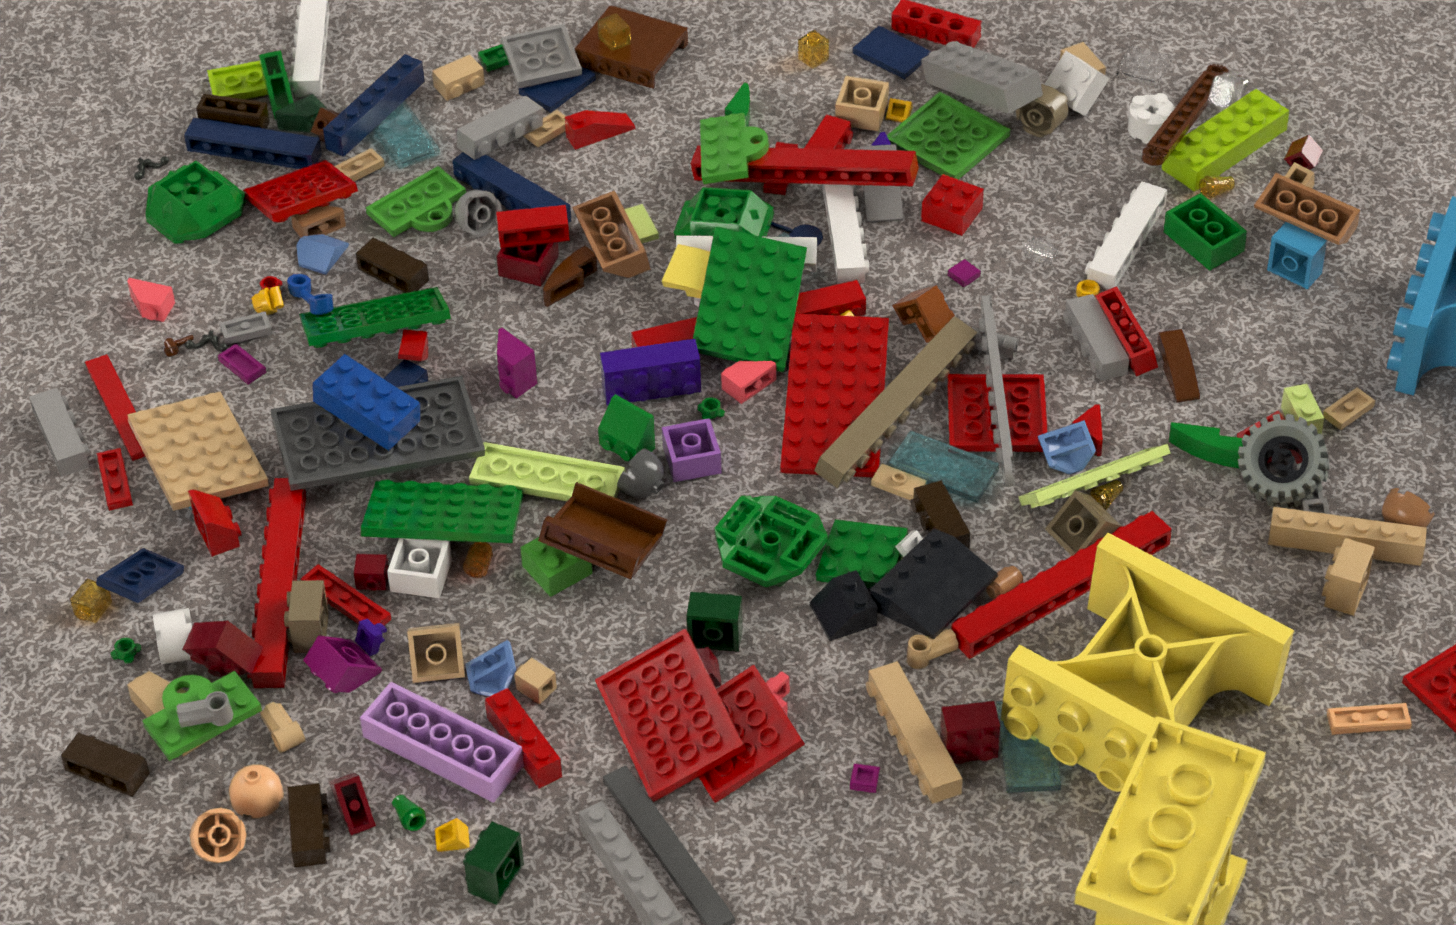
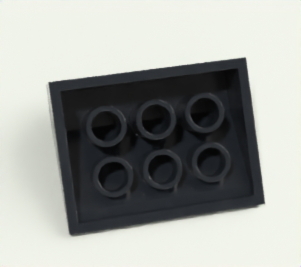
M934 528L870 589V592L877 605V613L935 639L998 577V573L955 537Z

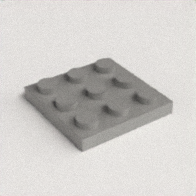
M565 24L501 37L502 45L518 88L582 75V68Z

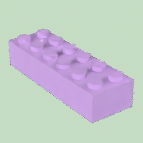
M393 682L388 684L360 717L364 738L493 803L524 766L522 746Z

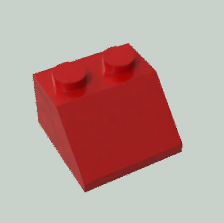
M194 489L189 490L188 494L194 521L211 556L213 557L240 547L238 537L242 536L238 523L232 522L233 515L228 505L224 506L220 497Z

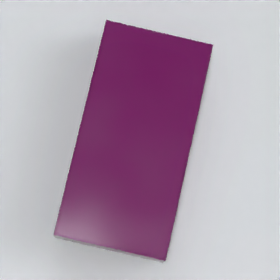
M237 344L218 355V361L248 385L267 373L265 366Z

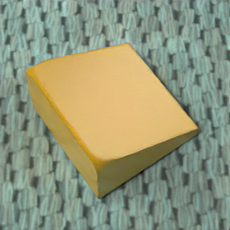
M890 98L885 120L904 122L910 117L913 108L912 102Z
M458 818L435 828L436 849L438 852L470 848L468 826Z

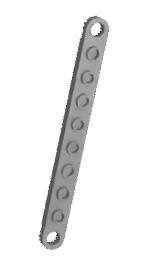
M989 295L981 296L982 319H979V332L984 333V337H981V348L987 354L983 356L984 369H989V373H986L987 388L991 387V391L988 392L989 406L994 407V410H991V424L996 425V429H993L994 444H999V448H996V462L1001 463L1004 487L1015 486V476H1013L1015 475L1013 473L1015 468L994 312L991 306L992 298Z

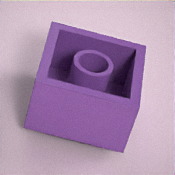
M710 418L662 427L663 450L673 482L722 473L721 452Z

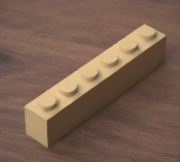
M1273 507L1268 545L1334 554L1336 547H1341L1344 539L1347 538L1374 546L1373 559L1421 566L1427 528Z
M898 661L869 670V681L866 682L867 692L870 697H875L877 710L881 717L885 716L890 735L896 736L901 755H906L908 758L910 772L913 776L917 775L922 794L924 796L928 795L932 804L962 794V777Z

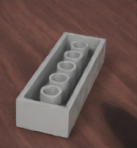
M957 41L949 42L942 49L932 51L928 56L921 59L925 80L928 84L1008 114L1043 95L1037 70Z

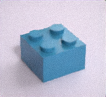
M1285 222L1272 236L1267 270L1309 289L1322 274L1327 240Z

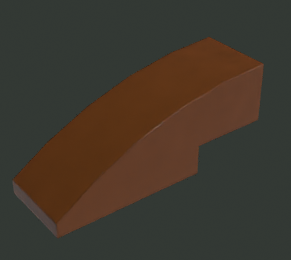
M586 245L563 260L548 278L543 287L544 305L546 307L583 288L584 278L597 272V258L594 252Z
M1182 329L1159 332L1157 347L1163 359V370L1176 403L1200 399L1194 365Z

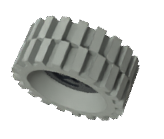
M1280 414L1273 415L1274 421L1269 423L1265 417L1260 420L1261 427L1257 428L1255 425H1252L1249 428L1251 435H1244L1242 438L1243 447L1239 446L1238 454L1240 459H1238L1244 483H1246L1247 489L1251 494L1255 493L1257 500L1262 502L1265 499L1269 506L1275 507L1277 502L1280 503L1281 508H1288V503L1294 502L1295 507L1301 505V499H1313L1312 492L1316 491L1319 493L1323 489L1321 482L1327 481V470H1329L1330 463L1324 439L1321 433L1318 434L1317 428L1312 423L1308 426L1306 419L1302 417L1295 421L1293 415L1286 414V420H1281ZM1288 449L1296 451L1302 457V464L1298 470H1296L1295 457L1292 456V452ZM1271 456L1274 469L1280 477L1272 475L1267 470V462ZM1284 460L1288 465L1284 466L1280 462Z

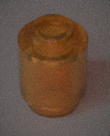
M475 542L469 547L463 564V570L467 575L472 578H482L487 574L493 557L491 545L487 542Z

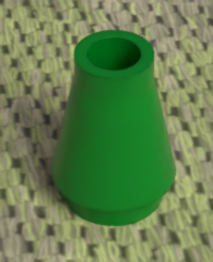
M397 795L392 801V806L396 810L402 827L409 831L421 829L426 822L424 809L407 799L405 795Z

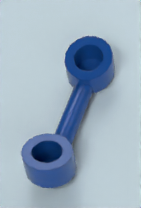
M294 274L288 277L289 293L294 297L304 299L310 305V312L312 314L324 315L333 310L332 294L313 296L311 294V280L307 275Z

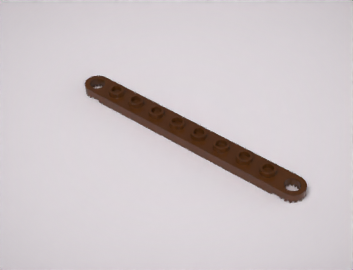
M1210 64L1203 71L1148 142L1146 148L1143 149L1141 159L1144 163L1159 166L1167 160L1228 79L1229 70L1226 66Z

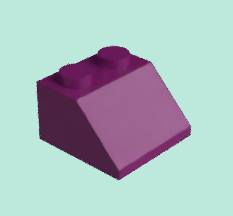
M503 327L498 329L497 369L499 371V386L504 393H509L517 399L537 384L535 352Z
M318 635L303 660L310 667V672L321 678L326 683L325 687L333 693H350L382 672V669L352 639Z

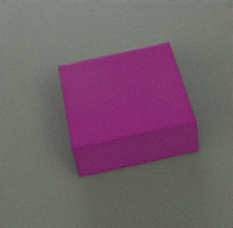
M963 259L948 269V276L962 287H966L981 277V270Z
M854 763L849 790L876 793L880 767Z

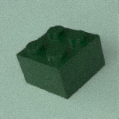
M690 592L686 614L687 632L696 649L709 647L710 650L739 652L743 630L742 596Z
M491 821L486 830L483 829L480 832L476 845L472 850L467 851L463 859L468 893L495 905L499 903L524 865L521 834L493 821Z

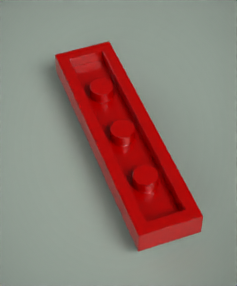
M319 564L300 578V581L323 580L327 603L358 625L359 621L368 619L374 625L382 623L384 626L391 621V613Z

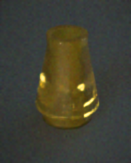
M1205 176L1199 182L1200 193L1208 198H1213L1235 187V181L1232 176Z
M1113 480L1093 488L1090 495L1107 510L1117 496L1123 492V485L1120 481Z

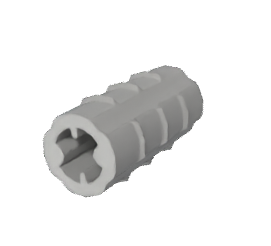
M972 327V329L978 332L974 339L976 345L973 349L978 350V352L982 351L981 337H984V333H980L978 328ZM996 333L999 356L1001 358L1014 359L1018 349L1019 338Z

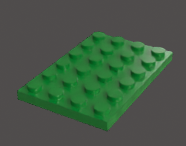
M715 226L693 334L698 352L735 362L773 361L776 363V371L784 373L807 247Z
M438 287L336 306L331 312L324 315H314L311 312L299 314L309 347L314 346V348H322L327 346L328 343L335 341L337 343H347L352 340L351 338L360 336L362 339L372 338L376 333L381 332L393 334L398 332L399 329L406 327L408 329H418L422 327V324L427 323L439 325L445 323L447 319H451L450 310Z
M375 481L361 525V537L513 543L523 500V490L517 489L513 485L495 487L489 484L472 486L465 483L449 485L440 482L427 484L417 483L416 481Z

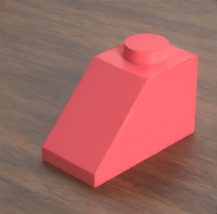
M129 278L127 282L130 296L141 316L149 320L164 322L175 304L172 287Z
M738 361L721 373L722 390L742 404L776 380V363L773 361Z

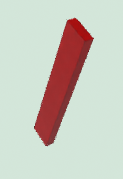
M108 355L86 361V369L131 461L146 457L128 423L127 414L135 413L136 411Z

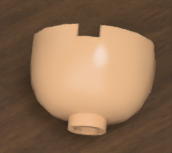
M252 764L240 769L232 778L229 787L232 808L239 815H251L252 818L265 817L276 811L284 795L279 776L269 767L259 764Z
M224 808L210 809L199 815L191 826L189 835L191 847L196 855L205 861L221 863L233 859L243 849L247 836L242 820H239L233 811Z

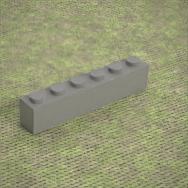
M600 801L578 812L581 833L643 924L683 925L682 915L604 802Z

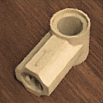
M945 629L935 639L919 634L912 636L908 641L906 660L908 665L914 669H923L928 666L931 659L957 650L958 641L956 634L952 629Z
M269 703L260 712L261 718L270 730L273 742L280 753L305 742V736L297 721L291 720L281 703Z

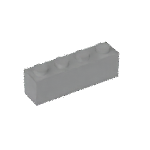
M525 95L458 128L457 148L475 160L543 126V107Z
M1090 294L1066 300V310L1063 311L1064 321L1067 325L1071 326L1075 341L1078 340L1081 344L1082 354L1084 357H1088L1092 372L1097 373L1100 381L1127 375L1129 357L1094 295Z
M57 388L29 396L33 413L61 477L89 468L87 458L91 457L87 443L82 444L84 438L80 427H74V425H77L76 419L72 411H67L70 408L66 396H61Z

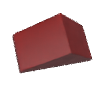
M404 329L398 359L427 360L428 332Z
M1095 404L1075 419L1072 424L1085 420L1096 449L1094 455L1101 456L1103 444L1100 404Z

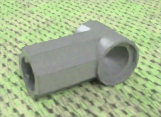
M221 691L210 693L206 699L182 703L177 706L181 728L209 722L216 726H224L231 722L234 715L228 696Z

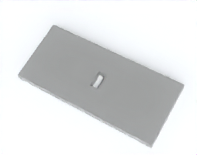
M896 144L861 146L860 150H896ZM863 185L867 222L903 220L900 186Z

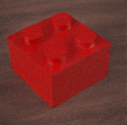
M942 174L922 201L921 221L963 236L983 209L984 189Z

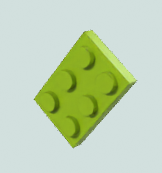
M260 61L207 70L212 95L238 99L268 95Z

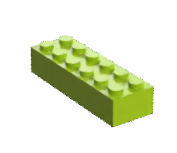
M1254 89L1186 134L1162 164V170L1195 192L1286 131L1290 110L1258 89Z

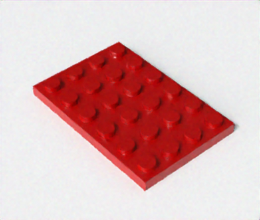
M686 629L679 631L595 679L643 785L653 802L746 750Z

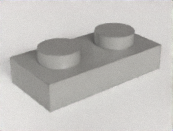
M266 311L220 322L221 332L226 345L272 334Z

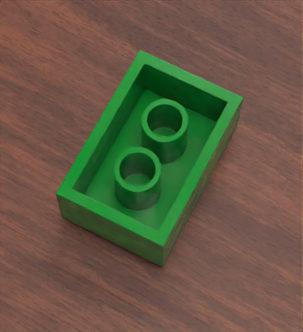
M1201 193L1165 212L1163 232L1209 271L1245 251L1247 230Z

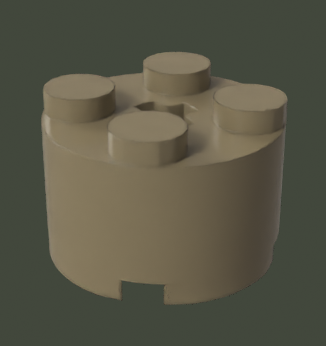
M1041 84L1043 92L1041 97L1016 110L1017 119L1023 123L1022 128L1027 133L1036 137H1044L1051 134L1065 121L1068 115L1067 96L1055 88Z

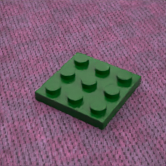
M835 519L815 574L816 581L829 583L834 577L857 570L865 586L872 588L900 561L901 554L895 546L908 535V528Z

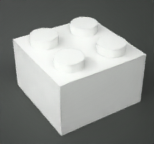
M1065 51L1044 85L1051 86L1064 93L1068 98V107L1086 116L1110 78L1077 56Z
M399 538L387 571L390 592L440 598L452 562L450 541Z

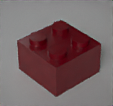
M558 242L501 248L496 256L498 276L541 287L559 257Z
M228 620L194 623L182 648L183 651L190 655L192 661L204 665L208 668V672L216 677L228 675L233 671L238 676L252 674L263 649L260 644Z
M994 701L941 707L940 739L954 764H963L976 760L988 761L998 758L1000 723Z

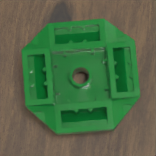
M194 161L175 171L169 170L166 177L148 187L146 221L174 244L183 243L184 240L202 239L241 216L244 204L246 203V197L241 189L222 176V174L209 170L198 161Z
M702 187L691 200L685 201L674 229V237L676 240V236H713L715 226L766 237L774 216V209L771 205L760 199L752 190Z
M741 495L714 528L723 568L766 588L772 585L781 587L791 578L801 575L828 541V534L818 514L778 496L751 497Z

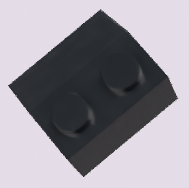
M857 570L832 578L810 601V607L830 641L877 626V605Z

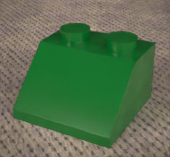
M615 394L598 427L599 444L605 450H610L619 455L624 461H631L642 449H648L652 452L655 449L654 415Z

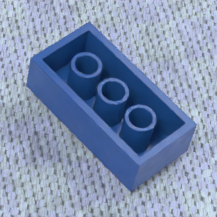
M346 354L312 383L313 402L388 451L420 422L419 401Z

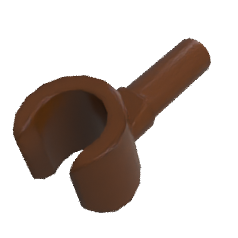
M193 335L175 341L172 338H167L164 341L165 354L168 357L177 355L179 352L178 347L185 344L187 340H194Z

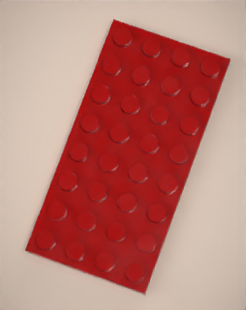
M795 314L792 328L780 473L819 475L814 470L820 456L885 389L889 318ZM881 448L876 454L870 453L867 463L863 468L857 467L853 477H874L880 467Z

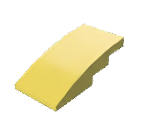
M678 244L663 276V287L685 290L687 296L701 299L710 251Z

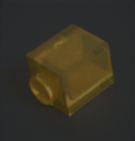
M617 13L598 20V38L611 51L617 50L630 44V26Z
M815 30L799 38L798 59L812 69L821 65L829 59V39Z
M88 578L75 592L70 601L74 615L78 619L96 623L110 606L112 599L109 590L97 586L96 581Z

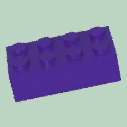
M695 339L600 353L602 387L606 406L609 405L615 394L631 403L701 392L700 356Z

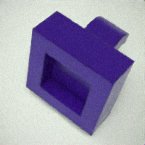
M368 619L359 621L355 642L369 656L375 655L379 652L380 644L385 641L382 635L387 632V628L382 623L374 625Z

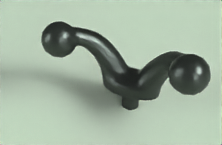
M167 156L161 157L160 163L153 162L149 158L145 160L139 158L138 161L140 163L137 165L139 171L134 174L135 179L141 180L144 177L145 167L160 168L169 163V158Z
M211 330L208 335H202L201 340L196 344L192 340L185 342L187 349H198L207 342H211L217 351L224 352L227 350V345L225 343L219 344L218 337L214 336V331Z

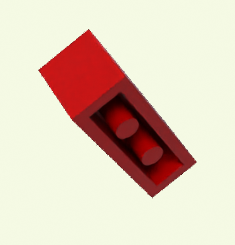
M826 114L804 148L844 149L846 144H850L853 138L851 121Z
M566 205L496 212L500 248L570 241Z

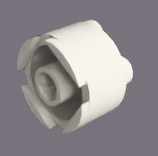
M1158 93L1156 95L1133 97L1128 120V132L1134 139L1137 137L1142 140V143L1148 144L1175 109L1168 100L1167 95Z
M189 608L153 614L161 664L191 660L190 655L182 650L192 629Z

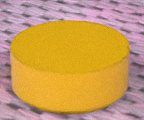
M1082 280L1077 284V297L1093 294L1095 297V295L1100 293L1099 284L1093 280Z

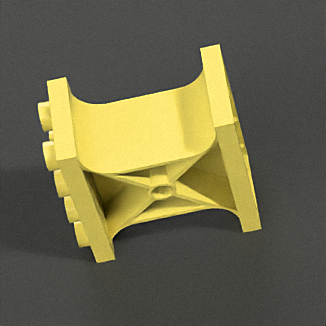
M1107 533L1097 546L1087 607L1088 610L1107 619V621L1083 652L1070 660L1049 661L1019 645L1008 659L1000 721L1004 722L1006 729L1013 736L1022 740L1032 738L1050 748L1052 755L1061 763L1069 766L1077 763L1095 773L1098 780L1106 788L1119 792L1123 789L1156 716L1189 726L1211 696L1227 690H1239L1257 701L1270 706L1280 690L1294 630Z
M1156 716L1077 886L1074 904L1096 911L1095 925H1224L1247 866L1246 859L1231 854L1233 837L1264 767L1266 752Z

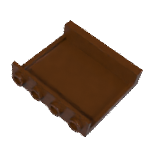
M610 5L575 47V52L581 67L654 89L655 75L677 47L685 49L688 45V27Z
M576 482L571 498L553 518L547 516L544 519L538 541L631 580L662 540L668 519Z

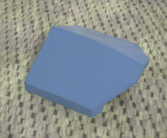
M323 234L303 236L296 245L299 266L326 275L347 249L349 243Z
M1085 420L1038 436L1048 466L1069 475L1084 470L1096 452Z
M508 640L465 664L472 693L489 697L506 688L509 689L516 666L511 644Z

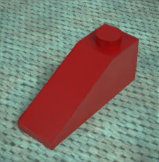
M584 110L564 117L566 138L575 150L636 129L626 113Z

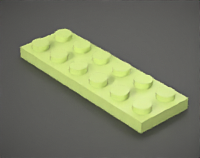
M483 442L485 456L477 457L469 476V482L478 486L481 484H489L495 487L513 485L517 489L523 490V494L568 501L571 498L575 483L578 482L617 498L620 490L617 488V483L622 472H625V467Z
M1168 444L1147 448L1018 497L1022 506L1030 504L1031 508L1041 507L1055 502L1054 500L1069 497L1075 490H1087L1098 486V483L1108 482L1119 478L1120 475L1141 470L1144 466L1164 461L1162 456L1170 454Z

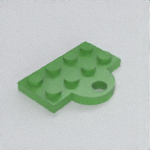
M744 113L700 120L703 185L748 178V163L760 159L767 153L769 149L767 133L758 127H746Z
M437 166L367 206L366 214L393 237L411 227L423 232H434L450 224L453 218L452 203L459 200L466 193V189ZM436 217L441 218V219H439V220H432L433 218H436Z
M235 671L213 683L199 675H185L176 678L164 689L162 695L164 709L142 720L146 731L168 760L171 761L261 712L262 707ZM180 688H189L185 693H177V690ZM215 691L224 692L228 696L234 715L231 722L227 725L216 726L209 722L181 728L177 714L178 704L206 699L210 693Z

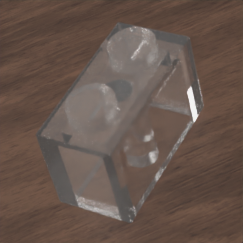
M1235 71L1215 76L1207 102L1223 108L1229 107L1244 96L1249 80L1242 78L1243 74Z

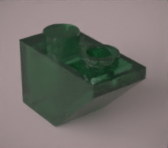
M311 94L275 111L277 128L283 131L311 133L310 131L320 107L326 109L327 107L314 94Z

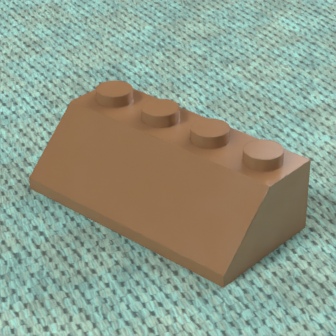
M1275 173L1254 204L1256 209L1337 245L1348 242L1358 226L1360 209L1278 173Z
M615 190L572 207L603 272L631 278L651 270L646 251Z

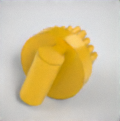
M278 286L272 287L270 290L268 288L262 289L251 298L257 313L266 311V314L271 315L276 313L277 309L284 307Z

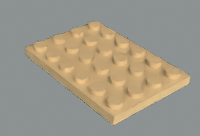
M221 392L210 393L127 414L128 423L173 511L191 506L188 491L191 489L211 494L221 499L269 486L268 478Z

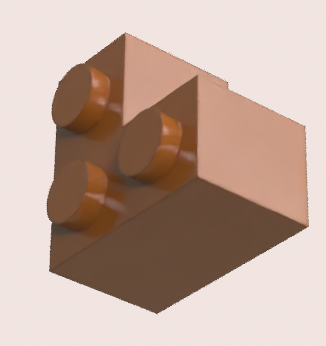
M937 285L913 291L892 305L903 325L916 323L926 343H929L955 316L944 300V294L938 289Z

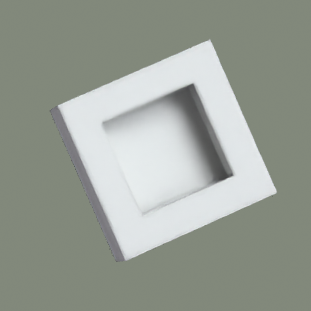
M914 530L895 547L904 558L923 538L917 530Z

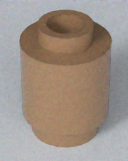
M1015 566L1002 568L997 572L998 577L986 588V593L990 598L995 599L1000 594L1011 591L1023 582L1022 573Z

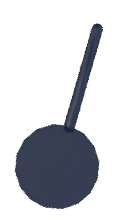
M771 222L770 225L789 232V237H817V246L823 240V233L813 225H799L793 229L775 222Z

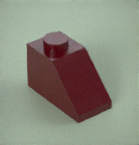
M351 773L329 781L336 805L350 835L376 826L358 774Z

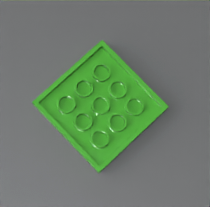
M939 92L891 131L887 137L891 145L896 144L897 151H916L918 163L941 176L945 174L959 180L1010 136V129L950 96Z

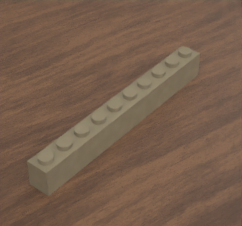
M954 316L820 456L814 471L836 488H839L844 481L846 483L850 482L856 473L855 469L857 467H864L870 458V453L876 454L883 445L885 437L890 439L897 429L896 426L899 423L903 425L909 418L910 411L912 409L916 411L924 400L923 397L925 395L929 397L937 387L936 383L938 381L943 382L950 373L949 369L951 367L955 369L963 359L962 355L964 353L968 355L976 345L974 339L978 332Z

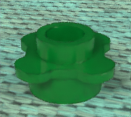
M713 397L704 399L697 406V410L702 413V419L710 418L711 420L725 415V411L721 409L720 401Z
M121 638L116 641L114 645L115 650L111 651L112 659L123 660L126 664L132 663L136 653L141 651V645L135 643L131 638Z

